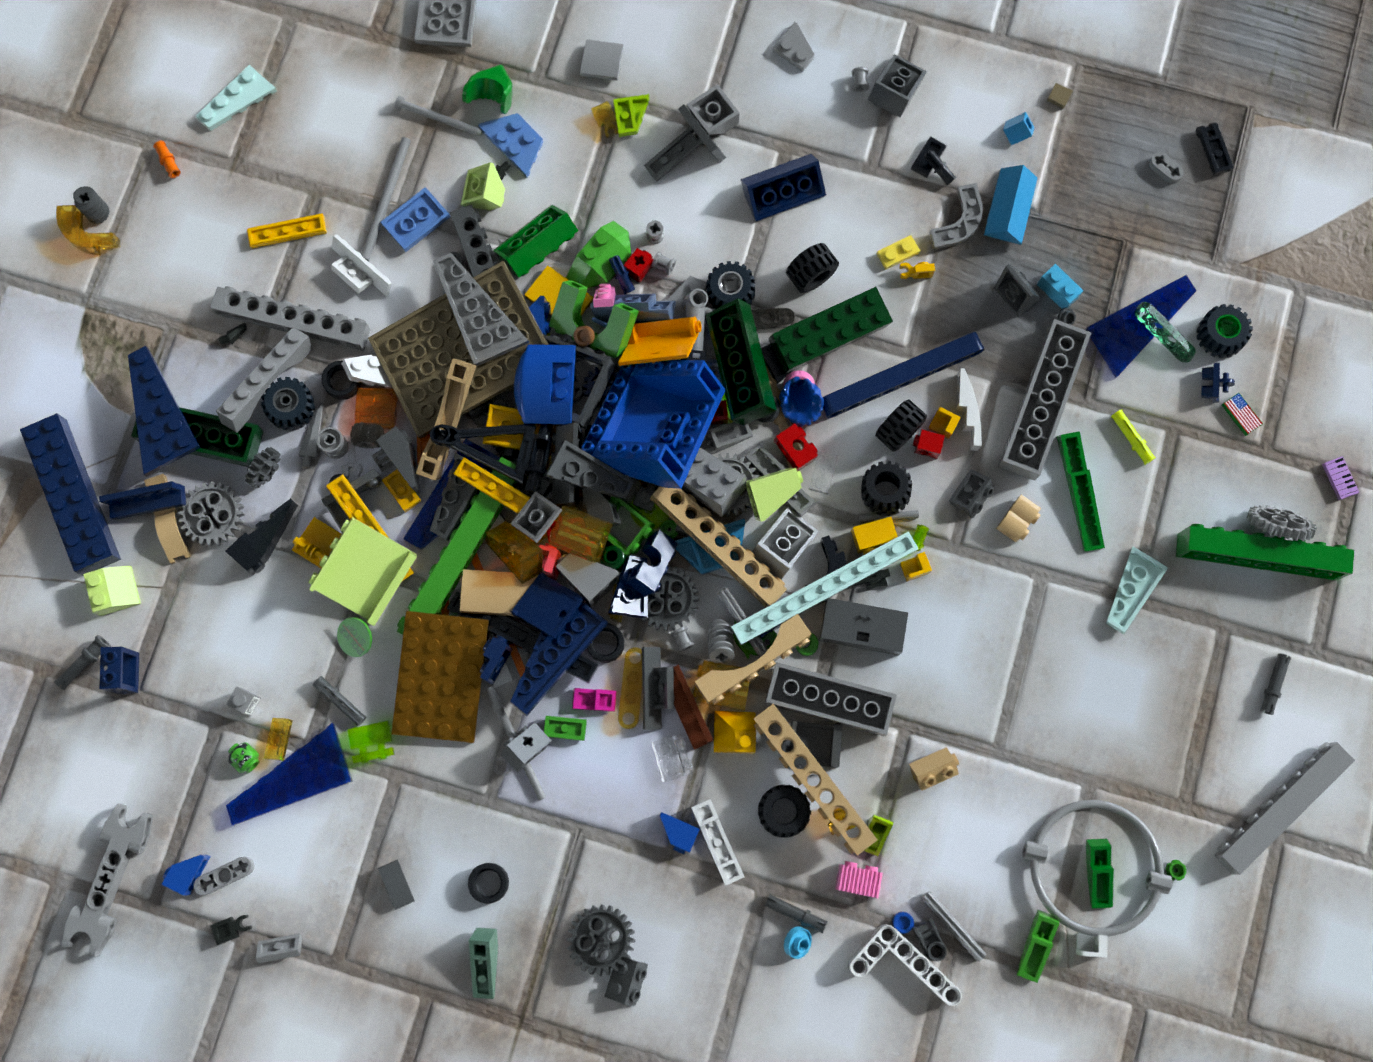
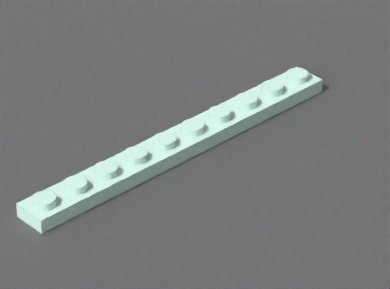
M908 531L731 626V629L740 645L789 620L796 614L804 612L917 551L919 548Z

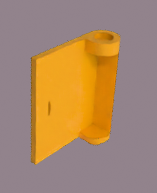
M696 317L634 324L628 345L618 362L619 366L688 358L699 332L702 330L700 320H697Z

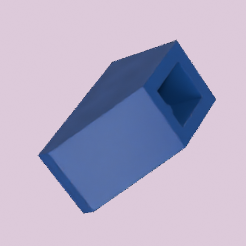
M540 296L529 309L542 333L547 335L551 331L550 321H548L551 305L550 302H547L545 296Z

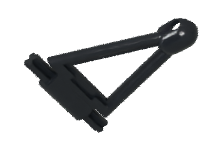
M440 424L432 428L430 439L434 444L453 448L520 484H523L525 473L528 474L525 492L533 495L538 490L540 478L545 475L552 444L550 434L553 424H540L539 433L536 435L537 424L463 429ZM524 434L515 469L460 441L463 438Z

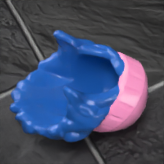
M793 371L785 377L783 390L779 394L780 407L784 417L800 427L811 425V422L818 420L821 416L820 412L823 411L824 399L821 396L820 388L815 385L813 377L805 371Z

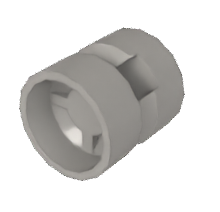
M326 427L318 433L317 444L329 458L339 459L347 453L349 448L348 441L339 430L333 427Z

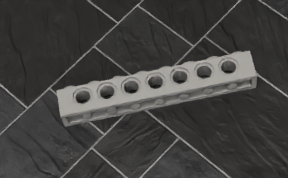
M217 286L210 307L216 315L284 332H289L294 327L308 335L309 338L361 351L365 349L371 330L366 321L359 318L352 320L342 314H336L335 316L322 309L315 311L306 305L300 304L295 306L286 300H280L279 302L269 296H255L254 293L249 291L238 292L229 286H225V288ZM235 301H239L236 306H232ZM258 305L256 310L251 311L253 306ZM272 310H277L274 315H269ZM295 314L293 319L288 320L290 315ZM309 319H314L311 324H306ZM332 323L331 328L325 329L327 324ZM351 328L349 333L343 334L345 329Z

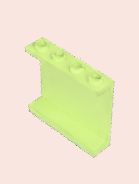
M352 517L350 521L346 520L340 530L343 533L340 538L335 537L329 548L332 551L329 556L324 555L320 561L319 566H321L318 574L314 572L308 583L311 584L309 590L312 592L314 590L366 618L367 623L375 626L417 555Z

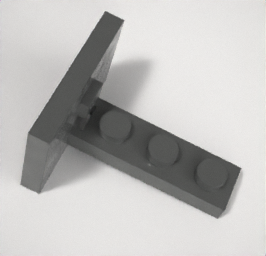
M684 104L678 110L690 124V127L644 165L655 181L661 179L700 145L703 146L705 144L720 162L726 158Z

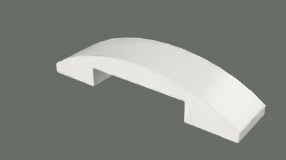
M711 799L691 807L725 886L744 878V874Z

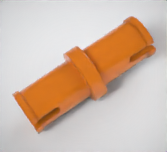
M164 141L155 142L153 147L160 157L159 162L165 167L170 178L178 177L181 171L175 163L174 155L169 152Z

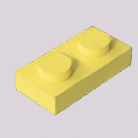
M909 235L877 251V256L885 270L918 255L920 249L913 237Z

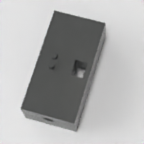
M828 598L825 602L819 641L900 655L903 651L909 612Z

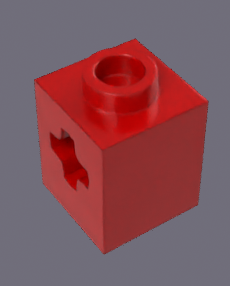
M637 248L624 264L625 270L629 271L628 275L640 283L652 268V255L646 250L642 251Z
M922 429L919 435L914 437L912 445L916 447L914 453L937 459L941 454L945 435Z

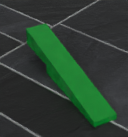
M1080 431L1056 436L1083 550L1085 552L1105 548L1090 469L1087 470Z

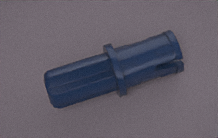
M618 255L611 257L609 262L616 274L615 279L618 280L622 287L623 293L627 294L634 291L635 287L628 275L629 271L625 270Z

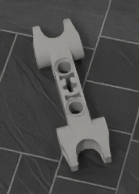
M123 804L116 805L102 828L100 841L108 843L85 906L75 905L71 909L65 923L62 946L72 947L80 934L85 932L91 939L89 955L93 957L100 955L115 929L117 919L108 916V913L125 873L131 853L141 854L146 848L151 833L153 814L143 813L137 824L130 828L125 822L127 806ZM115 854H118L119 856V862L117 864L113 862V857ZM99 895H102L103 897V903L101 905H99L97 902V898Z

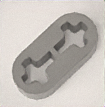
M1162 152L1155 153L1149 161L1151 170L1168 183H1177L1183 176V168ZM1161 160L1162 162L1159 165L1156 164V161ZM1175 171L1177 173L1176 175L1171 176L1172 172Z

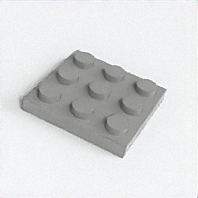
M419 0L415 43L471 47L477 0Z

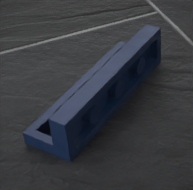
M170 481L99 496V502L109 505L110 519L117 520L185 506V486Z

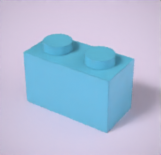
M1056 264L1037 283V286L1061 309L1070 307L1083 292Z

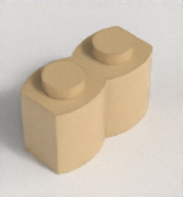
M1020 495L996 529L1014 542H1017L1019 539L1023 541L1029 533L1027 528L1030 523L1034 525L1041 516L1038 513L1041 508L1023 495Z

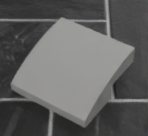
M586 39L580 76L617 81L623 44Z

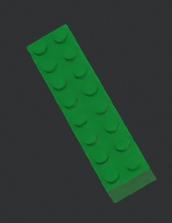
M1191 524V526L1177 534L1175 557L1334 581L1353 574L1354 550L1347 549L1345 545H1334L1332 547L1326 546L1324 542H1313L1312 544L1300 539L1298 541L1294 539L1293 541L1285 540L1283 536L1281 538L1278 536H1273L1272 538L1265 537L1263 533L1245 534L1243 530L1224 531L1223 527L1204 528L1202 524Z

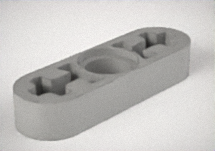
M239 857L198 877L194 882V890L199 895L211 894L250 875L254 870V862L249 857ZM241 861L248 863V866L245 868L246 872L244 870L234 872L233 869L242 865ZM222 870L229 872L230 876L226 882H222L219 879V873ZM214 879L215 883L208 885L207 891L206 889H201L200 886L203 884V881L208 882Z

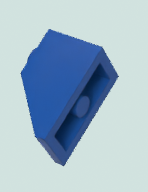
M661 812L660 818L670 844L674 845L673 850L681 854H685L686 851L690 852L700 829Z
M198 855L173 864L165 871L162 885L183 896L191 895L195 880L201 876L211 856Z

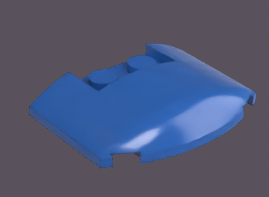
M527 345L518 362L514 380L515 403L524 424L566 425L572 423L575 345Z

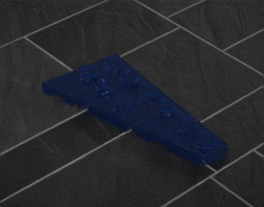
M1187 275L1086 328V331L1091 332L1090 338L1115 378L1123 372L1197 291Z

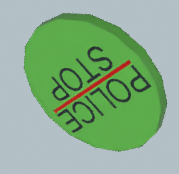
M356 617L347 618L341 622L337 631V639L341 649L352 657H361L368 653L372 645V635L367 624Z

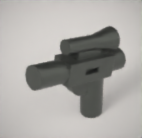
M889 569L880 570L855 583L854 586L870 583L866 585L867 590L887 586L886 577L890 576Z

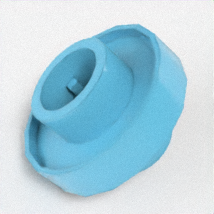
M800 926L792 928L784 940V951L786 954L794 959L804 957L811 947L812 937L810 932Z

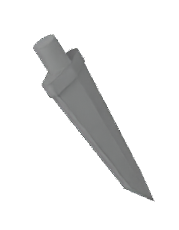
M323 402L313 413L299 452V456L303 457L302 466L310 467L311 459L318 456L317 436L321 429Z

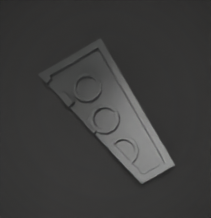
M566 440L562 442L545 477L622 500L627 497L634 483V480Z
M457 453L454 455L453 460L455 461L452 469L449 470V480L446 488L443 489L441 495L443 498L440 506L437 507L430 531L447 541L450 540V536L459 525L462 515L467 511L473 497L479 491L453 474L463 459Z

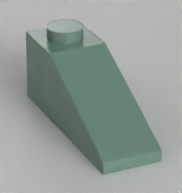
M476 928L469 939L473 998L494 999L498 958L497 929Z

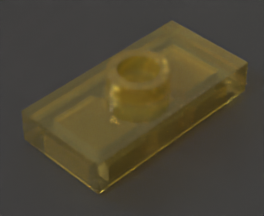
M272 718L264 759L284 761L293 720Z

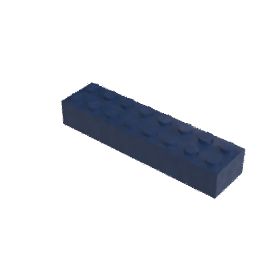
M56 413L21 428L20 432L74 572L84 576L83 574L101 569L121 560L67 419Z

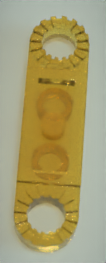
M637 647L629 649L625 655L618 722L624 729H633L639 722L642 696V650ZM634 652L641 655L640 662L636 664L629 660L630 655ZM626 713L634 715V722L627 725L623 722V716Z

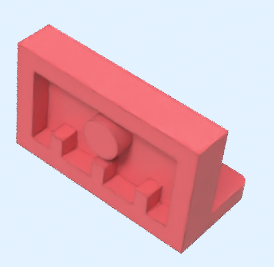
M546 543L544 546L539 544L538 549L545 556L542 563L543 571L549 578L557 580L559 572L556 565H558L557 561L562 554L555 545Z

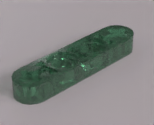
M1148 302L1140 303L1135 310V317L1179 361L1183 363L1190 362L1196 354L1194 346L1152 304ZM1154 323H1159L1163 328H1157ZM1168 336L1173 337L1176 342L1170 341Z

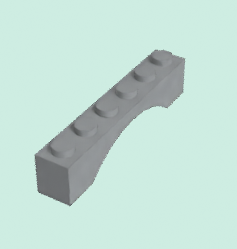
M292 327L216 410L223 425L238 432L246 424L259 399L270 384L286 369L301 363L311 352L312 345L309 336Z

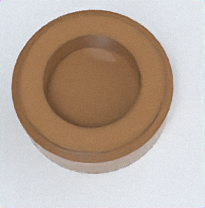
M580 326L575 330L574 340L578 345L587 346L594 341V331L589 326Z

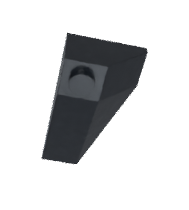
M290 498L270 514L268 521L257 523L255 531L249 535L244 533L225 552L252 575L259 573L264 569L265 563L273 553L298 505Z

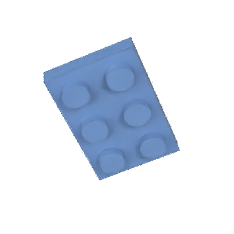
M425 187L382 220L381 224L402 249L407 252L448 220L450 214Z

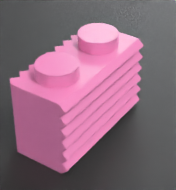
M845 861L844 865L839 864L835 889L878 898L882 873L877 872V867L866 865L865 869L857 868V863Z

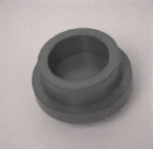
M1063 308L1059 312L1057 320L1073 325L1076 320V314L1070 308Z

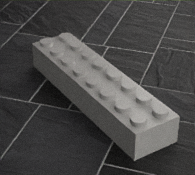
M1056 319L1049 325L998 467L1034 481L1041 475L1091 332Z

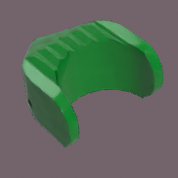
M500 64L473 74L463 87V103L469 104L472 100L479 98L492 99L498 104L500 103V112L507 114L512 105V82L503 65Z

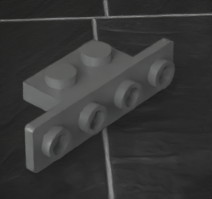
M643 647V729H661V709H674L673 667H661L660 647Z

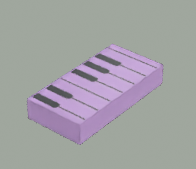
M1343 456L1322 464L1338 501L1360 493Z

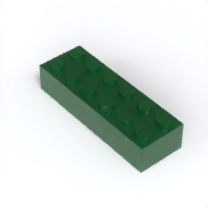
M874 287L777 331L768 340L786 374L886 328L893 320L877 287Z
M737 298L705 314L722 385L726 389L725 397L731 421L744 426L777 411L750 305Z
M180 407L200 446L199 449L190 454L245 467L251 464L254 456L258 453L264 433L258 425L246 422L238 432H235L223 425L217 415ZM135 421L131 437L139 442L137 422Z

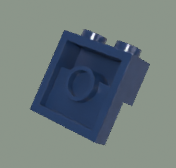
M497 634L491 641L488 640L483 647V656L489 662H485L480 669V678L491 685H494L513 651L509 646L510 643Z

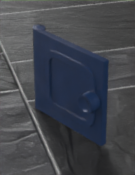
M540 572L510 612L556 639L564 626L571 621L573 614L584 601V597L549 578L544 572Z

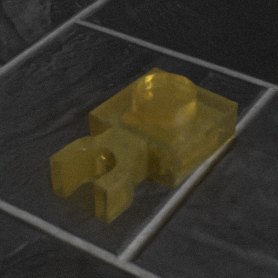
M608 101L591 108L598 127H605L606 138H609V129H613L615 134H618L616 126L611 123L616 118Z

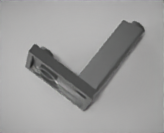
M373 469L350 484L359 495L368 489L372 491L378 488L383 478L377 470ZM332 494L321 499L340 529L346 520L350 521Z

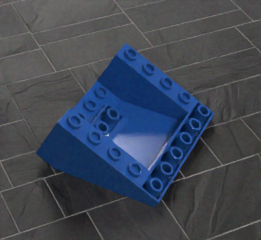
M667 360L655 363L622 365L581 450L624 475L664 488L682 489L726 389L704 360Z

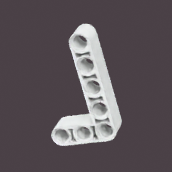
M887 924L880 925L848 962L849 971L856 977H863L889 950L946 1004L955 1006L960 1003L962 998L961 991L894 927ZM887 928L890 929L892 932L891 938L883 940L882 931ZM903 943L906 944L908 948L907 953L899 955L897 951L898 946ZM873 944L876 945L878 948L877 954L869 956L867 952L868 947ZM916 959H922L923 967L920 970L914 969L913 964ZM856 961H862L864 964L863 970L855 972L853 964ZM933 974L939 976V982L936 985H931L929 981ZM949 989H953L955 997L948 1001L945 996L946 992Z

